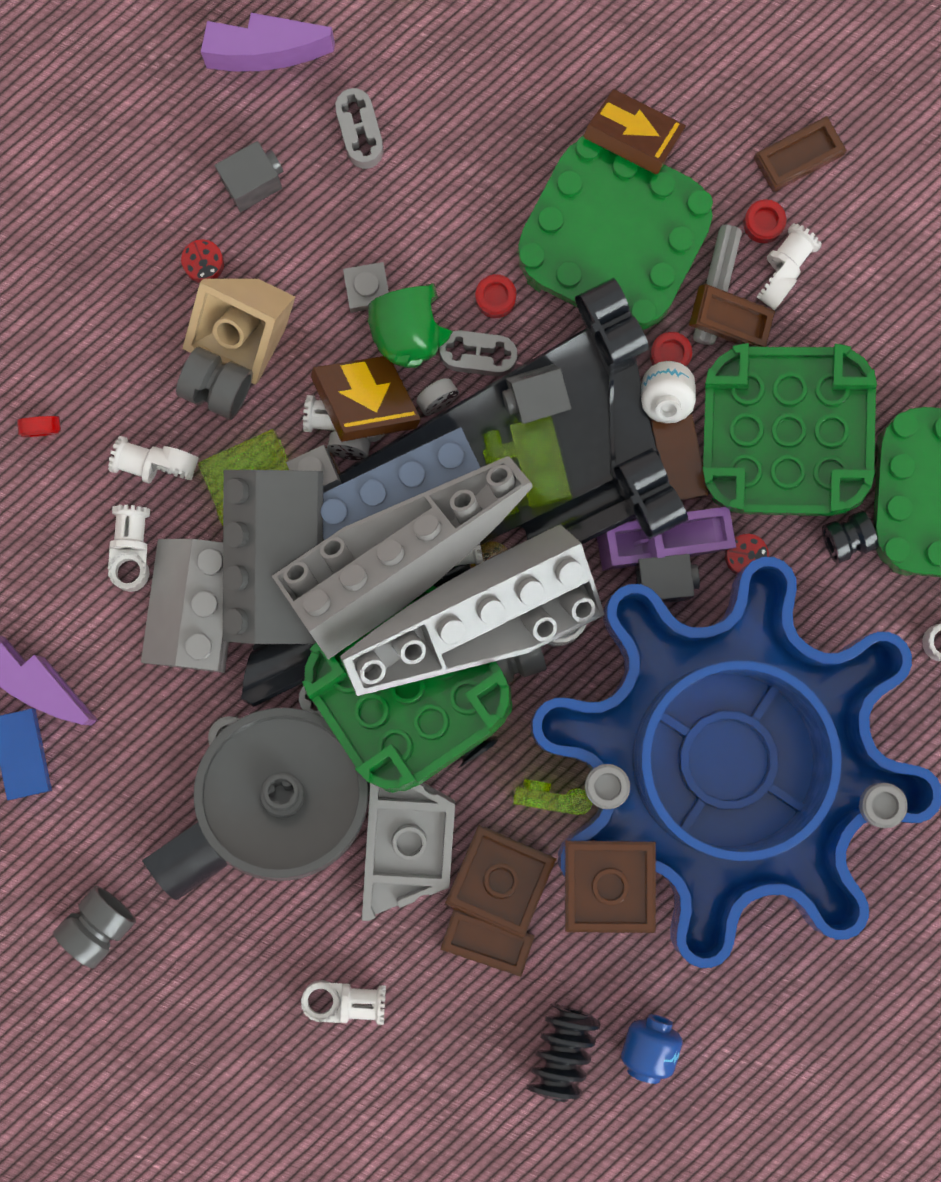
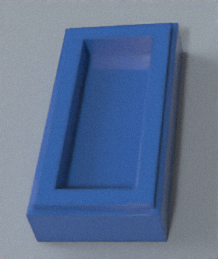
M33 708L0 715V767L7 801L52 791L36 709Z

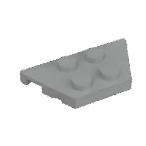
M424 782L409 790L394 793L387 792L370 783L362 921H370L376 917V914L396 906H399V908L415 902L422 895H433L450 887L455 815L454 799Z

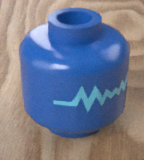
M650 1014L647 1020H636L631 1023L621 1052V1059L624 1065L628 1067V1074L633 1078L650 1084H658L661 1079H666L673 1075L683 1040L680 1034L672 1029V1021L659 1015Z

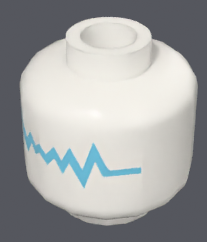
M664 361L651 366L645 372L641 382L642 408L648 417L661 423H676L685 419L693 411L696 403V385L694 375L688 367L678 362Z

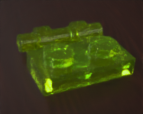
M552 416L525 424L519 422L510 425L513 442L502 444L499 430L483 434L487 448L483 451L487 465L507 456L510 458L518 457L521 471L533 485L527 493L531 508L573 498ZM518 505L508 515L518 513Z
M525 778L523 786H513L511 802L516 805L573 815L586 814L592 806V802L588 799L585 790L573 788L566 794L550 792L551 783Z

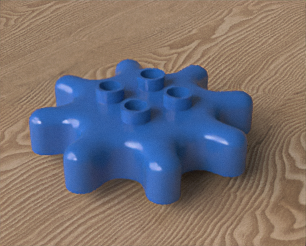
M775 557L756 559L736 574L732 584L729 606L724 617L717 624L708 627H690L680 623L670 613L661 598L647 586L628 584L619 588L607 601L604 608L605 615L603 616L607 632L620 649L624 659V675L617 689L601 702L553 698L544 702L534 712L531 719L532 737L543 751L574 758L586 763L591 770L602 764H611L621 768L626 773L630 781V792L626 801L614 809L598 807L593 818L570 834L565 840L655 841L656 872L669 882L674 893L670 939L675 950L689 964L699 968L715 967L722 964L730 956L742 911L752 901L764 896H786L796 906L804 920L815 931L835 940H847L857 936L867 924L869 904L864 893L851 876L846 864V851L853 835L863 824L867 823L859 809L862 793L867 787L876 783H889L898 787L904 793L907 800V813L901 821L906 823H922L927 821L939 811L941 806V784L938 778L930 770L923 767L896 762L885 757L876 748L870 732L869 717L874 704L884 694L898 686L910 672L912 654L907 643L900 636L891 632H875L852 641L836 653H824L811 647L798 636L793 625V608L797 591L796 577L791 567ZM565 840L558 851V865L564 877Z

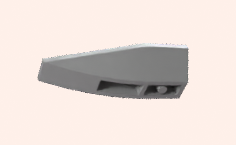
M509 456L343 527L272 575V578L326 657L330 659L402 610L439 581L503 521L531 490L533 485Z
M560 524L478 564L439 586L374 629L343 653L340 659L357 696L529 653L604 616L605 613L581 542Z

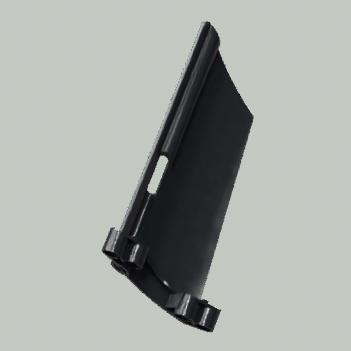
M614 278L575 296V302L586 327L585 329L338 474L343 484L461 427L480 468L509 456L533 485L531 490L503 521L480 542V546L517 527L524 528L527 540L561 524L581 544H584L633 519L637 520L649 540L688 521L684 505L675 489L669 483L659 451L656 449L649 417L642 408L641 380L636 359L637 355L649 350V345L640 324L630 313L628 302L620 285ZM551 364L561 368L571 410L522 424L516 418V414L509 416L502 395V391L508 390L505 378ZM470 564L453 567L433 586L439 587L471 569ZM254 644L253 651H251L246 665L241 700L255 707L302 684V681H305V665L311 654L310 648L314 644Z

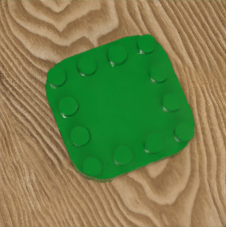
M581 136L576 143L569 146L559 159L522 230L517 253L520 269L527 279V284L540 293L542 289L577 307L575 296L614 278L626 297L630 313L637 319L642 330H646L655 324L658 325L667 314L709 232L713 217V199L692 178L666 165H663L658 174H654Z
M749 343L732 346L731 350L718 357L713 366L708 369L705 382L703 454L705 484L714 503L730 509L731 512L748 515L833 516L847 513L859 507L871 489L875 474L877 381L875 370H872L865 358L853 351L851 346L836 343L834 347H749Z
M911 408L895 416L877 437L875 451L878 452L873 526L878 538V549L875 551L881 561L889 566L894 573L904 576L941 577V408Z
M431 586L429 589L423 592L420 596L414 599L407 606L414 603L415 601L422 598L423 596H425L426 594L430 593L438 587ZM374 629L330 659L326 657L316 642L310 648L311 654L305 665V681H302L306 693L312 699L355 765V770L366 781L387 792L406 791L422 784L492 736L505 723L507 716L512 712L511 688L505 674L496 661L357 696L340 656Z

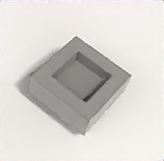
M384 262L343 269L351 313L369 310V303L372 300L389 293Z
M325 445L286 462L289 470L323 471V493L342 484Z

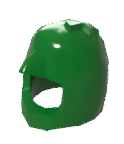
M434 283L392 291L375 298L369 303L368 323L372 339L380 353L397 366L417 368L421 363L434 357L439 347L446 343L453 333L452 330L443 328L434 321L431 304L438 298Z

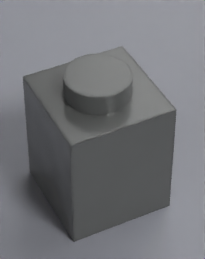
M258 140L214 165L239 212L248 209L283 189L278 175L284 171L272 150L265 153Z
M555 364L505 378L508 390L502 391L507 412L509 416L516 414V418L522 424L571 410L561 368Z
M690 554L665 556L663 558L638 559V563L635 565L636 583L651 588L661 598L663 603L688 601L694 597V589H699L700 587L697 564H691Z

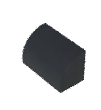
M198 822L142 860L156 882L174 900H179L229 865L212 849L203 835Z

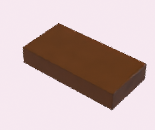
M825 116L755 153L753 158L774 193L844 156L847 150L828 116Z
M704 284L698 287L689 326L738 345L749 343V347H766L775 311Z
M692 414L676 423L666 424L651 421L650 424L656 449L659 451L669 483L675 489L681 501L707 497L708 490L705 484L703 465Z
M453 909L440 950L522 977L535 935L526 932L525 937L522 939Z

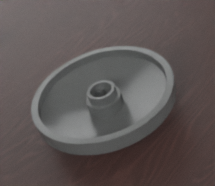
M271 708L240 718L214 739L206 750L197 770L194 784V807L203 835L212 849L227 864L246 875L258 879L290 881L324 870L348 850L356 839L365 819L368 805V783L355 770V765L323 717L296 708Z

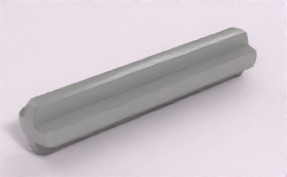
M722 225L720 227L706 284L728 292L742 234L740 228L731 225ZM695 328L693 335L695 342L704 345H713L717 336Z

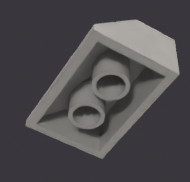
M158 539L141 663L225 673L229 642L223 641V542L199 539Z

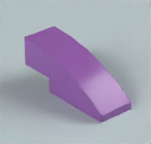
M251 13L248 28L207 21L201 55L208 69L264 71L286 68L329 54L334 51L335 41L332 27Z
M721 507L686 512L688 521L650 540L637 521H629L597 537L602 571L633 567L638 563V559L663 558L665 556L690 554V557L734 549L736 548L730 509Z
M0 636V687L27 705L59 719L90 726L98 721L45 657L33 655L29 660L25 661L4 636Z

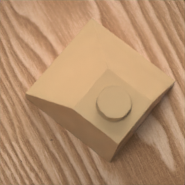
M203 279L199 284L182 349L191 353L196 347H201L219 355L224 365L232 361L252 370L253 379L251 383L256 385L286 329L295 296L260 279Z

